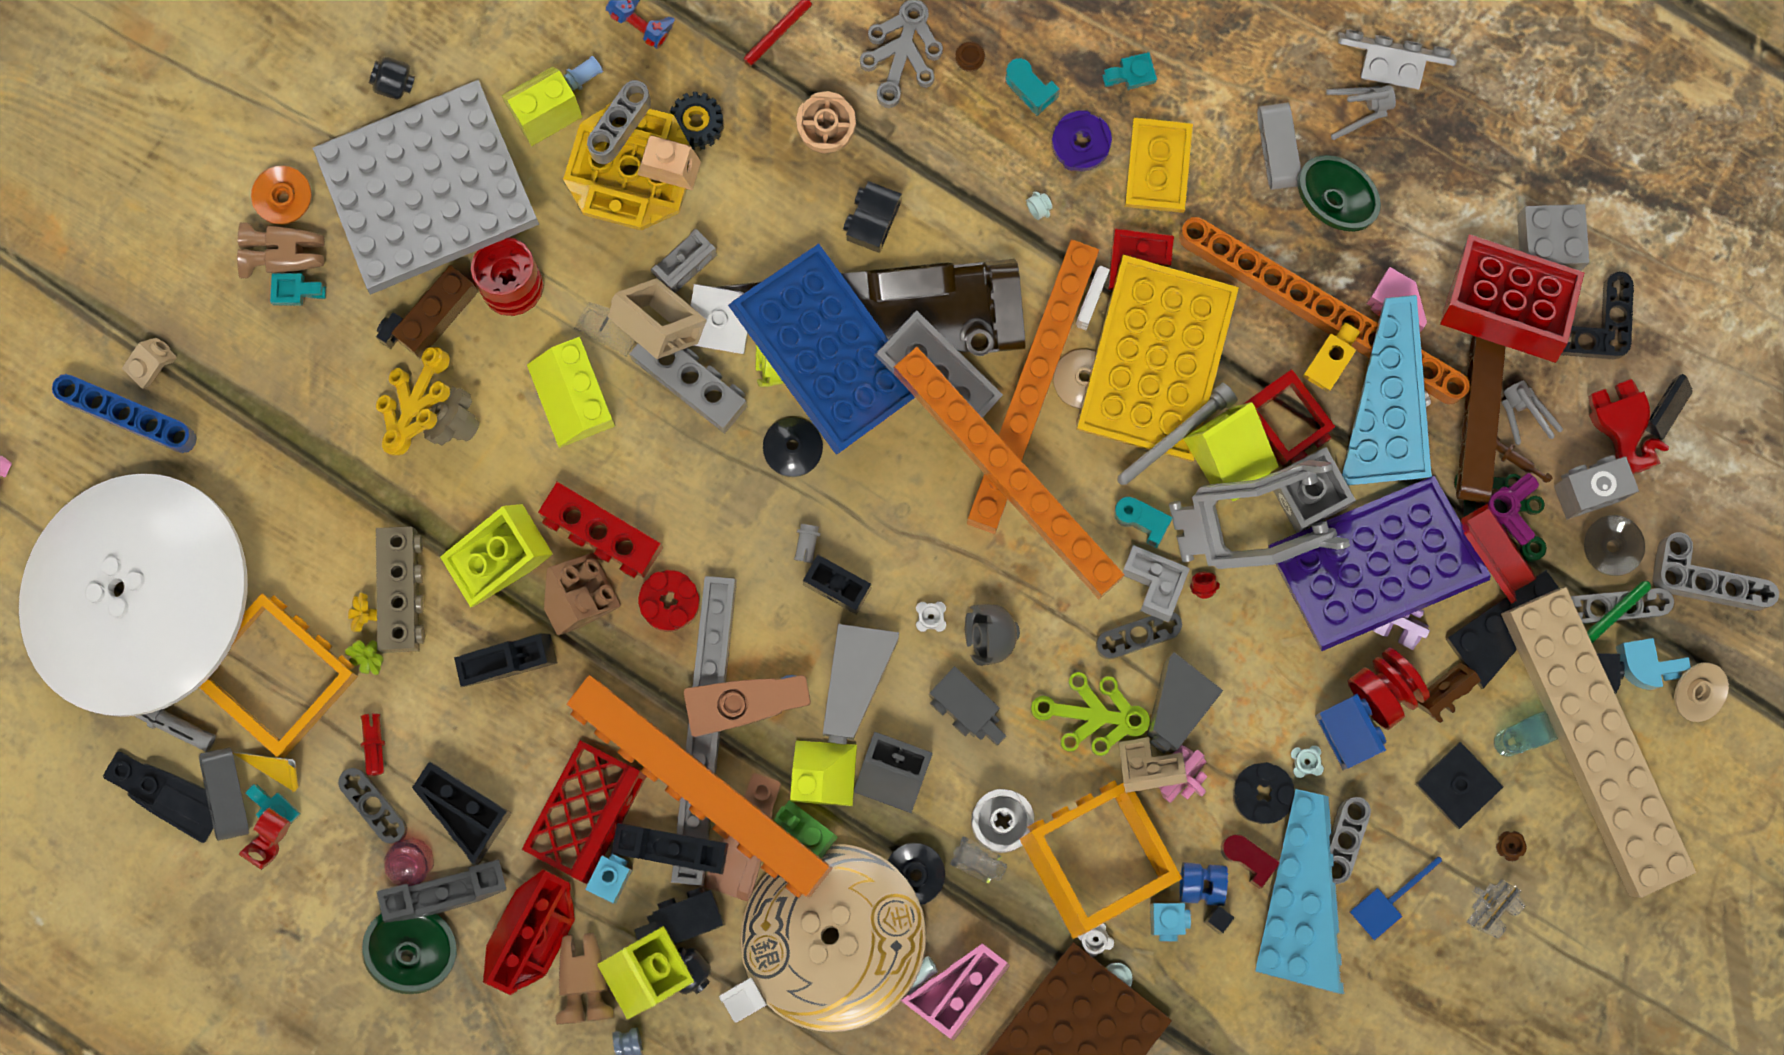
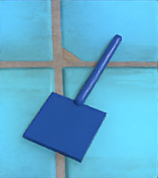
M1437 857L1389 899L1377 888L1350 911L1374 941L1402 917L1392 904L1440 864L1442 858Z

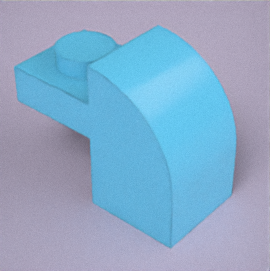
M1654 638L1626 642L1616 646L1617 654H1620V661L1624 662L1625 678L1633 685L1642 689L1654 690L1663 687L1662 676L1664 681L1680 679L1682 673L1691 668L1689 657L1658 662Z

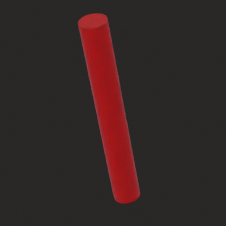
M800 0L743 57L746 64L751 67L813 5L811 1Z

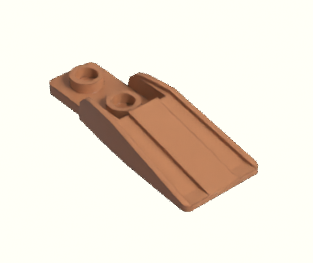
M804 675L779 680L774 678L732 681L691 687L684 690L690 730L693 737L756 723L782 713L781 711L811 704L807 678Z
M754 773L751 776L744 797L772 819L774 813L772 810L781 783ZM731 836L727 840L722 837L720 842L729 844L723 875L708 872L704 886L747 902L753 893L762 861L755 855L752 859H749L736 848L739 843Z

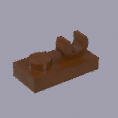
M1460 662L1428 687L1430 698L1423 703L1417 701L1418 708L1441 723L1443 719L1440 716V712L1446 708L1454 713L1455 706L1452 702L1468 694L1481 679L1474 670Z

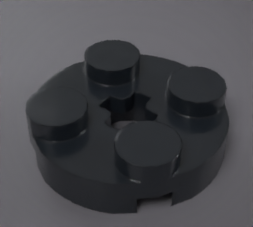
M1268 762L1253 764L1242 770L1235 779L1233 788L1234 806L1238 813L1247 821L1258 824L1278 822L1292 808L1295 794L1294 784L1290 776L1279 766ZM1261 785L1263 788L1269 787L1271 789L1269 793L1271 799L1268 802L1265 799L1259 801L1256 798L1259 793L1256 789L1258 786Z

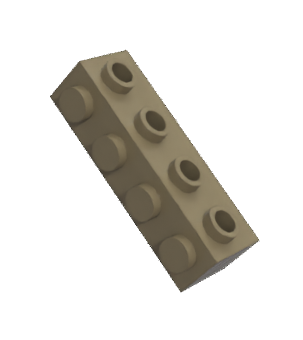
M414 527L376 528L377 648L382 653L420 652L419 644L424 643V627L419 625V613L424 612L423 595H419L418 583H423V567L418 565V553L423 551L422 535H418V531Z

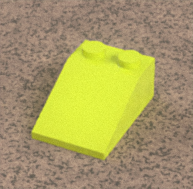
M523 504L502 506L441 555L440 558L469 606L474 607L533 571L552 556L553 553Z

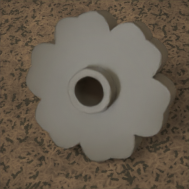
M450 388V395L447 400L433 405L431 411L437 415V423L432 429H425L423 431L424 438L441 446L452 438L464 441L472 439L478 430L479 421L475 419L474 414L468 411L472 403L471 394L462 388Z

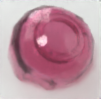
M415 838L395 843L388 850L384 858L385 874L397 886L407 884L409 887L422 883L434 866L432 850L424 841Z

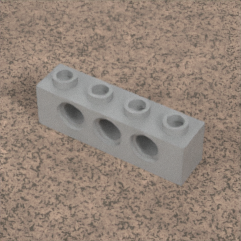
M640 344L634 347L629 353L633 362L724 434L748 407L744 399L746 394L734 384L728 387L720 380L723 376L710 365L704 368L697 362L699 357L689 348L672 353L675 356V361L671 365L664 366L659 363L660 358L656 359ZM687 372H695L699 375L698 380L693 384H686L682 381L683 376ZM718 390L722 393V398L716 403H710L706 400L708 392Z

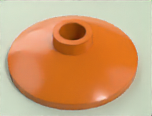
M275 166L265 170L255 180L251 191V201L258 215L267 222L279 225L289 224L301 218L309 208L312 197L311 187L306 177L297 169L289 166ZM282 194H288L289 198L286 202H279V197Z

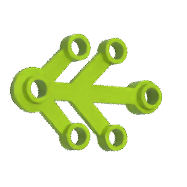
M1081 672L1073 673L1068 683L1072 690L1079 693L1089 708L1056 704L1048 696H1039L1031 704V713L1039 721H1047L1052 716L1088 721L1073 733H1067L1062 737L1060 744L1066 752L1075 751L1080 742L1105 723L1119 726L1104 738L1098 737L1092 742L1091 751L1096 756L1106 755L1110 747L1126 735L1140 736L1144 734L1150 725L1148 712L1140 706H1131L1118 690L1116 679L1110 676L1104 677L1100 681L1099 690L1103 695L1111 698L1120 712L1107 711L1088 686L1087 677ZM1076 676L1081 677L1084 681L1083 686L1075 687L1072 679ZM1111 681L1114 684L1113 691H1105L1103 683ZM1039 703H1047L1049 711L1047 713L1039 712ZM1137 715L1141 721L1140 725L1132 726L1129 722L1130 716ZM1065 738H1074L1076 741L1075 747L1067 748L1064 744ZM1098 741L1106 744V750L1102 753L1097 752L1095 749V743Z

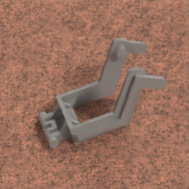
M1307 460L1256 480L1203 485L1192 496L1193 506L1182 507L1181 501L1169 503L1174 529H1183L1184 531L1183 534L1176 536L1182 562L1194 560L1193 555L1205 554L1208 566H1215L1217 569L1277 564L1318 547L1331 549L1349 547V539L1336 537V529L1328 528L1326 521H1320L1312 524L1313 532L1272 548L1231 551L1224 544L1215 506L1218 500L1260 496L1302 480L1303 485L1314 484L1318 482L1316 474L1331 471L1333 469L1332 463Z

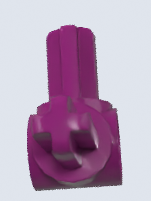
M1530 473L1525 474L1509 488L1503 486L1491 496L1488 503H1484V505H1489L1501 525L1503 524L1522 546L1535 536V533L1517 513L1521 510L1520 502L1539 487L1537 479ZM1496 499L1502 500L1506 504V513H1499L1495 509L1494 501Z

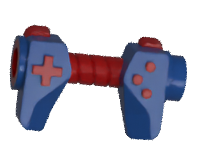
M610 0L608 2L606 11L609 12L610 17L619 23L626 21L644 34L643 40L646 44L658 49L666 41L669 31L672 29L674 18L666 17L662 20H654L648 23L634 13L640 0Z

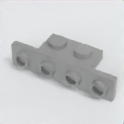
M1346 30V33H1338L1337 39L1339 44L1367 49L1360 75L1362 79L1420 89L1426 61L1456 66V56L1451 54L1452 50L1435 46L1433 50L1424 49L1422 44L1413 41H1405L1404 44L1393 43L1392 38L1382 35H1376L1375 39L1363 37L1364 33L1356 30Z

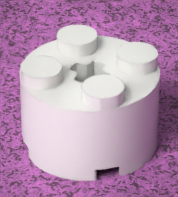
M997 789L985 794L976 804L971 816V828L976 840L984 848L997 853H1007L1021 847L1022 843L1019 838L1030 833L1028 826L1034 823V812L1026 798L1017 792L1006 789ZM1000 813L1003 817L1007 815L1010 817V821L1007 823L1008 829H1004L1002 826L996 827L995 822L998 819L996 814Z

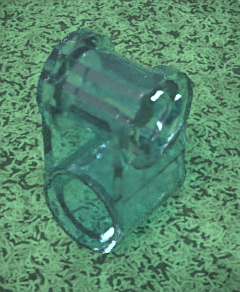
M1543 711L1498 732L1494 738V747L1502 756L1510 757L1541 747L1557 740L1558 737L1546 711ZM1514 737L1516 743L1510 746L1507 740Z

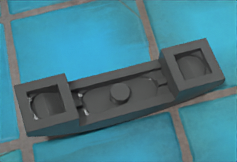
M499 860L468 867L469 871L409 887L407 884L376 891L383 922L401 921L445 912L506 891Z

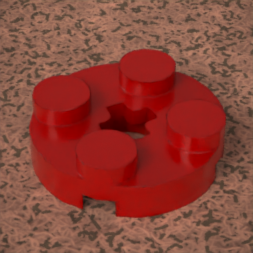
M665 570L653 573L644 582L639 592L638 604L642 616L652 627L664 632H673L685 627L695 619L700 607V597L696 585L687 575L675 570ZM674 593L673 598L678 600L677 605H671L669 609H665L664 602L661 601L662 596Z

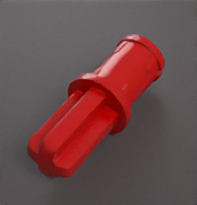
M372 713L373 726H370L369 714L361 715L363 742L360 743V747L364 748L366 774L368 776H378L384 774L382 746L385 745V741L382 740L381 714Z

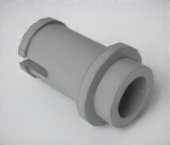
M801 524L800 529H797L799 538L794 560H804V562L813 563L816 540L821 535V533H818L819 527Z

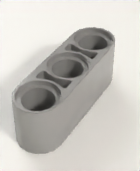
M638 80L627 82L587 139V146L595 162L607 164L613 161L651 106V99L647 86L643 82ZM634 93L644 95L643 99L638 103L629 101L630 96ZM618 117H623L627 120L626 124L622 127H614L611 124ZM599 142H608L610 144L609 148L604 152H598L594 149Z
M1281 103L1259 106L1257 112L1269 188L1270 190L1298 187L1297 179L1301 167L1290 104Z
M1353 797L1341 803L1329 836L1330 854H1333L1334 862L1339 863L1342 867L1341 876L1338 879L1332 878L1335 884L1344 883L1349 879L1370 818V805L1361 797ZM1351 803H1355L1361 808V816L1358 820H1353L1348 815L1347 810ZM1342 832L1349 834L1352 839V845L1347 850L1341 848L1338 844V836Z

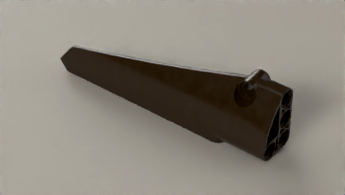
M1015 259L953 265V263H935L841 273L888 340L915 311H918L958 351L971 352L975 356H984L992 352L1026 348L1018 263ZM760 282L715 286V288L746 293ZM980 333L987 336V341L982 347L971 345V339L975 334Z

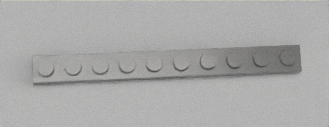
M705 576L693 687L726 682L736 579ZM690 724L688 725L686 751L715 774L720 731L693 737ZM681 798L677 834L709 840L711 820L707 817L703 821L688 810L691 804L684 798ZM673 865L672 883L704 886L705 871Z

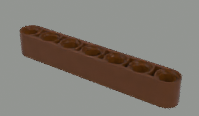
M1471 335L1467 373L1470 388L1465 395L1456 498L1488 503L1493 487L1506 346Z

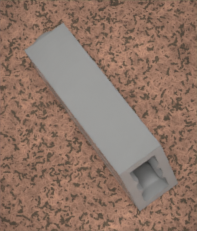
M838 624L823 727V736L829 737L828 742L846 744L847 739L854 740L897 646L899 632Z

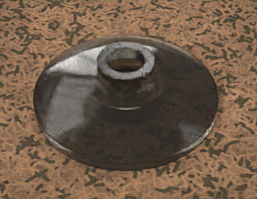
M1609 515L1598 519L1588 528L1584 537V552L1589 563L1596 570L1606 575L1620 576L1633 571L1641 563L1645 553V539L1641 530L1633 521L1623 516ZM1608 542H1613L1616 545L1615 552H1610L1607 549Z

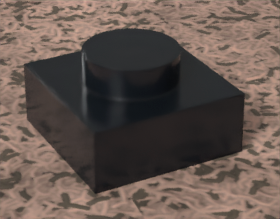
M392 312L389 318L385 317L377 328L378 334L376 338L389 349H392L397 342L391 333L403 320L394 312Z

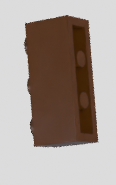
M450 265L391 334L401 345L418 359H421L423 352L438 340L477 295V288L469 279Z

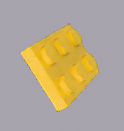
M1133 118L1125 207L1184 213L1193 129L1192 123Z

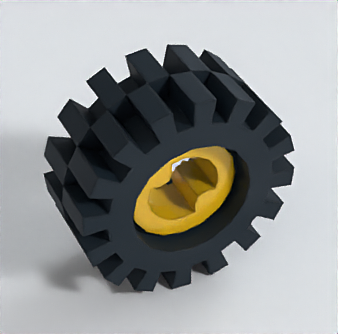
M693 92V96H688V93L683 95L682 100L678 98L675 101V107H671L670 113L675 116L692 149L695 150V147H700V150L706 149L705 145L707 144L710 147L714 145V140H719L721 137L720 132L724 128L722 110L720 105H717L716 100L713 97L710 99L706 93L700 96L698 92ZM700 114L703 124L700 127L690 126L692 123L690 116Z

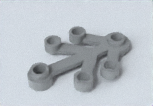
M920 0L904 2L900 7L898 16L882 24H874L868 31L870 42L881 44L885 41L886 34L903 27L901 37L872 52H864L860 57L861 68L864 71L870 72L876 69L879 62L895 54L887 82L882 83L877 89V100L885 108L895 107L900 101L901 91L898 85L907 57L917 73V83L919 86L928 88L934 83V72L927 68L912 41L915 30L926 45L925 55L928 59L938 60L942 56L943 47L939 41L935 40L926 24L928 8ZM915 11L919 14V17L911 19L908 14ZM879 30L883 35L880 38H874L872 32ZM935 46L939 49V52L931 54L928 49ZM872 58L874 63L872 65H865L864 59ZM922 74H929L931 79L924 82L920 79V76ZM886 93H892L894 99L886 101L883 96Z

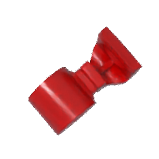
M268 808L254 826V831L259 836L244 847L238 855L260 870L264 869L279 853L278 843L285 837L291 822L271 808ZM249 852H255L261 855L263 860L259 861L253 859L249 855Z

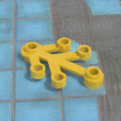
M430 347L423 352L422 362L424 367L411 394L408 385L409 374L400 368H395L389 374V383L397 389L402 412L398 422L395 414L397 403L394 399L387 395H382L376 402V410L383 414L387 430L383 436L382 448L389 455H403L408 451L412 437L425 429H432L437 423V415L428 408L438 402H444L450 395L449 386L441 381H437L431 385L429 394L423 397L433 374L445 371L450 362L449 354L438 347ZM417 415L416 422L410 425L412 418Z

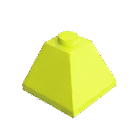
M796 740L790 801L853 806L857 745Z

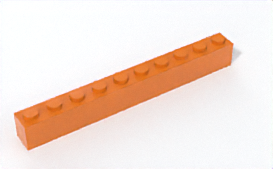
M1072 239L998 435L1021 461L1028 447L1100 250ZM985 474L968 516L967 524L995 534L1008 499Z
M918 347L914 348L894 366V375L1098 600L1122 580L1125 574Z
M589 675L566 703L573 709L570 713L573 718L583 725L587 722L592 724L596 728L594 734L606 744L613 741L620 747L617 753L630 763L634 760L638 761L644 766L641 772L653 782H656L658 778L667 785L665 791L677 801L684 798L691 804L688 809L702 821L707 817L714 822L715 825L712 829L726 840L730 836L739 843L736 848L749 859H752L755 855L763 862L760 868L774 879L779 875L788 883L785 885V888L796 897L800 898L803 894L810 898L833 869L596 678Z

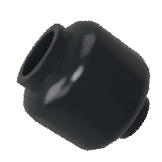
M383 57L380 62L375 61L369 84L373 85L372 88L376 94L399 100L404 92L410 94L415 76L409 75V64L390 57Z
M681 947L677 951L694 982L679 992L681 994H688L694 991L698 994L710 982L707 978L711 972V966L696 949L688 948L685 950Z

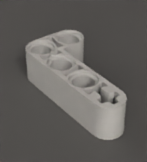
M1673 533L1659 542L1653 573V583L1656 588L1665 589L1673 595L1753 611H1760L1774 605L1778 601V587L1769 580L1691 565L1693 542L1685 533ZM1671 541H1675L1680 545V555H1676L1671 551ZM1666 570L1672 571L1675 574L1676 582L1674 585L1666 581ZM1697 576L1702 577L1706 582L1704 591L1697 588L1695 584ZM1727 582L1732 583L1736 588L1734 597L1726 592L1725 586ZM1760 590V594L1765 596V600L1761 601L1760 595L1751 594L1747 596V594Z

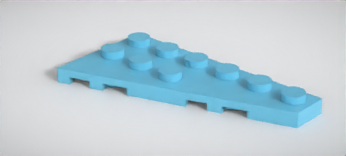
M1416 295L1384 298L1342 471V476L1347 485L1432 477Z
M1296 789L1255 971L1344 994L1339 966H1342L1341 953H1338L1337 943L1339 923L1336 885L1332 879L1334 859L1333 854H1330L1329 841L1331 834L1329 797Z

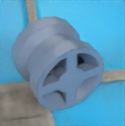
M638 1027L631 1028L627 1033H621L620 1031L612 1032L615 1055H643Z

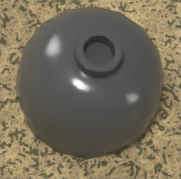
M993 604L972 605L970 608L973 609V612L967 613L965 617L967 647L973 644L976 654L970 655L972 660L980 666L1002 662L1012 654L1016 641L1020 637L1018 623L1014 622L1010 613L1001 606Z

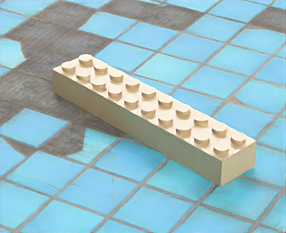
M1567 588L1553 590L1502 613L1505 624L1629 896L1642 898L1696 873Z

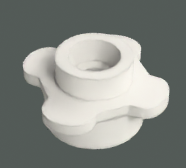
M920 602L917 604L916 611L919 613V621L916 623V627L919 631L925 632L927 629H935L941 632L946 628L943 613L946 611L944 603L926 604L925 602ZM929 614L934 615V618L932 620L928 618Z
M1105 923L1078 937L1082 941L1086 953L1092 957L1097 956V954L1105 949L1110 950L1114 946V939L1108 936ZM1097 936L1099 940L1094 941L1093 937Z

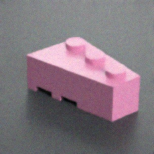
M981 944L901 1001L954 1041L1010 965L984 944Z

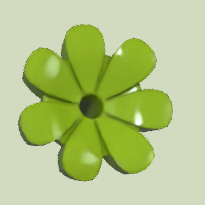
M357 640L345 650V654L351 657L349 661L353 665L357 666L360 664L359 671L361 673L369 674L371 671L374 675L379 674L380 666L384 659L381 655L376 654L378 652L376 641L371 640L365 646L362 641Z

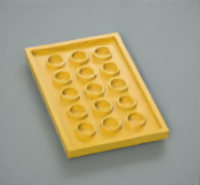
M1123 255L1076 430L1150 450L1208 403L1239 287ZM1203 421L1199 426H1197L1194 430H1192L1191 432H1193V431H1195L1196 429H1198L1199 427H1201V426L1203 425L1204 421ZM1181 439L1164 453V455L1182 460L1194 461V456L1184 439Z

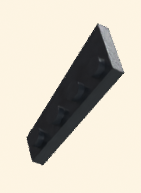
M1547 570L1536 576V580L1515 591L1517 601L1511 604L1507 597L1446 639L1461 662L1477 673L1481 679L1478 683L1481 689L1486 687L1517 650L1501 614L1553 590L1560 589Z

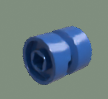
M1183 862L1180 874L1183 879L1180 880L1179 885L1180 902L1198 904L1200 900H1204L1206 905L1224 906L1228 886L1227 866L1209 865L1206 869H1203L1201 864ZM1204 880H1209V888L1203 889Z

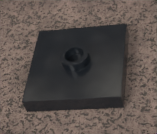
M1461 742L1457 743L1415 784L1457 829H1461L1503 788L1501 783Z

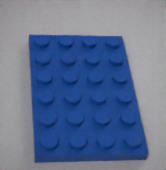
M817 244L728 305L836 455L915 398L903 383L874 356L888 341V338L820 244Z

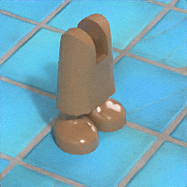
M240 222L238 229V245L240 249L237 251L239 278L248 279L255 267L263 265L266 267V273L292 272L324 266V256L304 254V247H323V235L274 226H267L266 233L257 232L250 223ZM255 246H266L267 250L265 251H252L246 249H250Z
M585 933L583 936L584 956L576 957L573 935L563 936L559 964V996H567V1006L557 1013L556 1025L586 1022L582 1003L583 993L588 995L587 1021L615 1018L614 1009L606 1005L602 998L601 992L608 990V984L597 966L603 959L594 933Z

